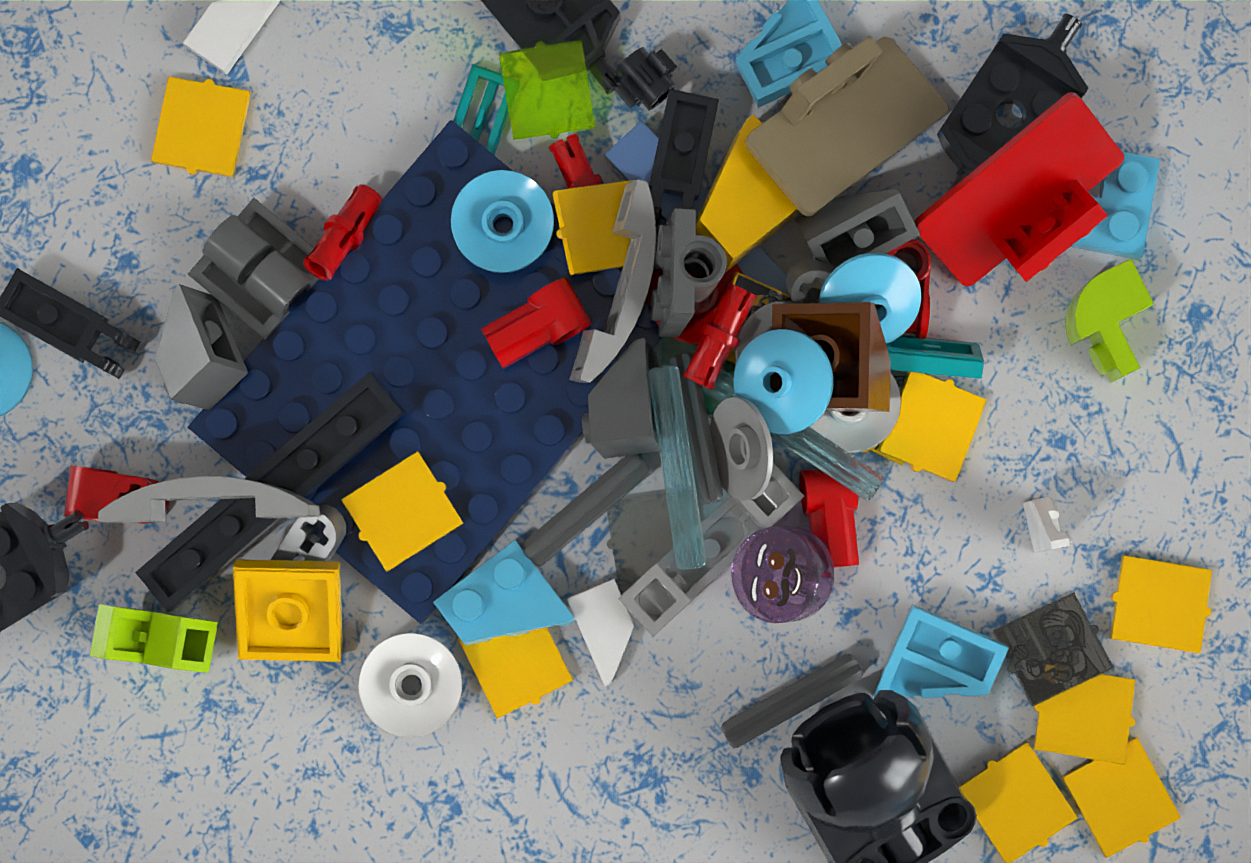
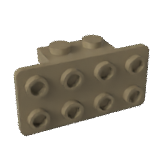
M869 36L855 47L846 42L826 59L825 63L828 66L819 73H816L813 68L805 71L789 86V90L793 94L782 110L754 129L745 140V145L750 153L796 208L805 216L816 214L941 120L948 112V105L896 42L889 37H882L875 42Z

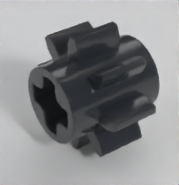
M641 47L631 53L617 67L615 73L621 79L619 81L621 85L614 91L630 109L635 105L640 106L643 104L650 111L668 97L669 89L675 90L677 87L671 79L673 76L671 73L677 66L662 49L657 53L652 51L649 54L644 47Z

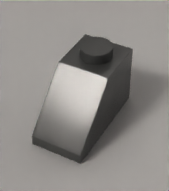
M898 189L839 196L813 216L803 215L795 220L814 259L836 267L846 260L861 254H885L920 235Z
M179 284L172 291L156 362L164 380V388L171 400L210 410L248 374V371L219 300L211 294Z
M645 338L635 339L588 394L589 413H584L582 416L583 434L588 444L591 443L604 459L663 451L657 354Z

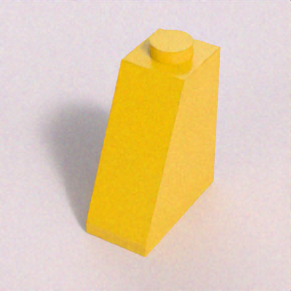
M754 114L746 119L733 138L696 217V235L712 238L723 248L727 258L725 272L801 213L745 145L748 135L762 124Z

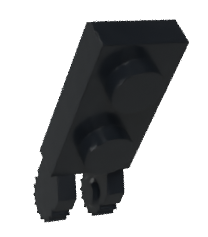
M669 89L649 183V189L652 191L651 197L655 214V226H658L662 213L660 206L663 193L683 197L681 209H693L694 200L699 198L719 103L717 98Z
M19 268L16 269L0 296L1 318L79 362L84 363V361H87L120 379L125 370L120 366V363L91 351L100 334L103 333L110 337L115 344L122 348L135 352L141 343L108 324L109 319Z

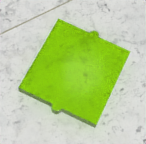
M582 40L546 46L544 42L539 41L532 48L499 52L513 140L550 135L552 139H557L559 133L595 128Z

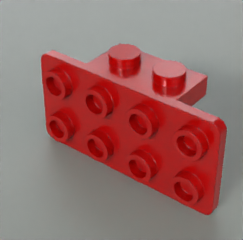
M1067 93L914 220V223L922 240L963 286L974 285L1005 259L1010 262L1025 282H1027L1038 272L1050 266L1054 259L1080 238L1087 236L1096 225L1108 217L1088 191L1122 164L1124 154L1084 101L1076 93Z

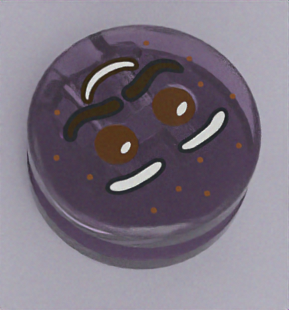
M795 526L768 527L752 533L739 546L732 563V585L738 601L753 617L764 622L776 624L800 621L816 614L829 599L834 585V565L827 547L812 532Z

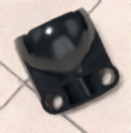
M879 690L874 700L869 694L857 693L823 707L796 729L791 738L792 747L784 748L780 756L785 787L828 863H853L860 858H863L860 863H928L965 838L976 824L977 815L975 808L964 796L918 708L906 697L893 690ZM948 804H951L949 809H947L944 813L939 814L942 808H944Z

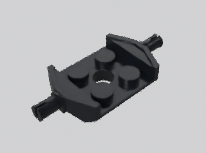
M481 0L537 68L538 75L542 80L585 70L586 72L590 71L607 95L614 92V86L617 88L621 85L619 83L621 79L604 59L605 49L620 21V11L611 0H558L554 7L544 10L535 7L531 0Z
M1067 13L1063 14L1061 21L1051 36L1046 39L1003 33L937 133L943 150L959 169L956 173L958 176L949 190L1065 94L1076 93L1080 98L1086 94L1089 88L1066 54L1067 46L1082 27L1079 19L1076 18L1070 28L1066 30L1073 16ZM1002 104L1017 106L1022 114L1021 125L1016 128H1007L1001 125L996 117L997 107Z
M18 502L6 503L0 507V565L6 572V582L0 589V632L67 592L70 574L63 551L67 547L65 542L89 529L88 521L81 522L85 516L79 510H75L56 524L48 525L35 511Z

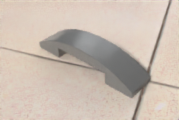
M639 179L625 185L612 233L630 238L631 240L604 332L595 329L583 331L569 379L571 381L590 383L609 365L628 339L643 308L653 273L656 226L653 201L648 182Z
M773 463L769 483L759 497L742 501L729 496L618 599L654 637L740 557L748 547L754 544L794 507L804 495Z
M198 476L163 481L130 492L98 511V522H166L165 501L255 498L256 517L259 518L320 517L318 505L305 497L271 484L222 476Z

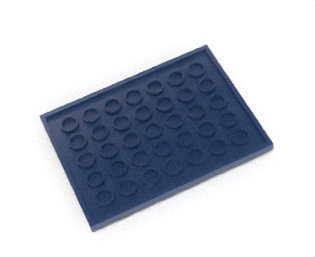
M452 120L445 125L382 199L377 212L363 231L364 238L357 249L348 252L336 269L333 278L327 281L318 279L309 291L306 289L288 309L290 313L266 340L263 338L244 360L248 374L210 410L202 409L187 427L247 477L367 373L373 372L406 413L307 496L306 499L316 505H330L343 515L346 522V535L335 553L420 624H423L436 609L433 602L457 584L582 435V416L584 413H589L588 394L635 339L645 338L652 349H654L664 337L659 336V325L650 318L646 296L643 308L632 332L609 365L590 383H578L569 380L583 331L595 329L604 332L623 267L570 275L563 241L556 235L560 227L556 208L552 202L550 203L554 215L553 234L546 250L535 262L523 269L506 273L487 271L470 262L459 250L452 234L451 213L454 202L461 190L477 176L490 171L513 170ZM505 216L498 218L494 223V229L499 233H507L513 227V221ZM567 278L592 324L572 338L556 345L549 343L503 369L481 328L528 303L527 299L546 285L559 279ZM418 451L437 482H443L446 485L444 493L464 524L386 572L369 543L359 539L361 530L341 499ZM318 521L315 523L317 529L314 535L321 540L325 537L323 531L326 526L323 522Z

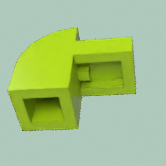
M1132 259L1098 274L1081 287L1073 296L1066 313L1065 329L1070 346L1089 338L1092 347L1089 348L1090 358L1096 370L1101 375L1107 374L1111 383L1141 368L1118 323L1154 305Z
M99 604L89 656L107 660L143 663L175 670L209 673L218 622L144 609Z

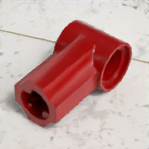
M562 278L546 285L527 299L528 303L481 328L503 369L549 343L556 345L572 338L592 324L567 278Z
M852 465L800 470L799 489L804 495L801 499V505L804 515H808L813 569L859 565L854 511L858 509V485L854 467Z

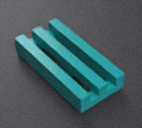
M472 64L453 122L459 127H463L479 78L489 81L470 136L479 142L498 85L506 87L486 145V149L495 155L520 80Z
M901 335L894 341L886 344L891 359V370L982 379L984 359L979 344L975 342L926 338L924 340L917 339L915 336Z

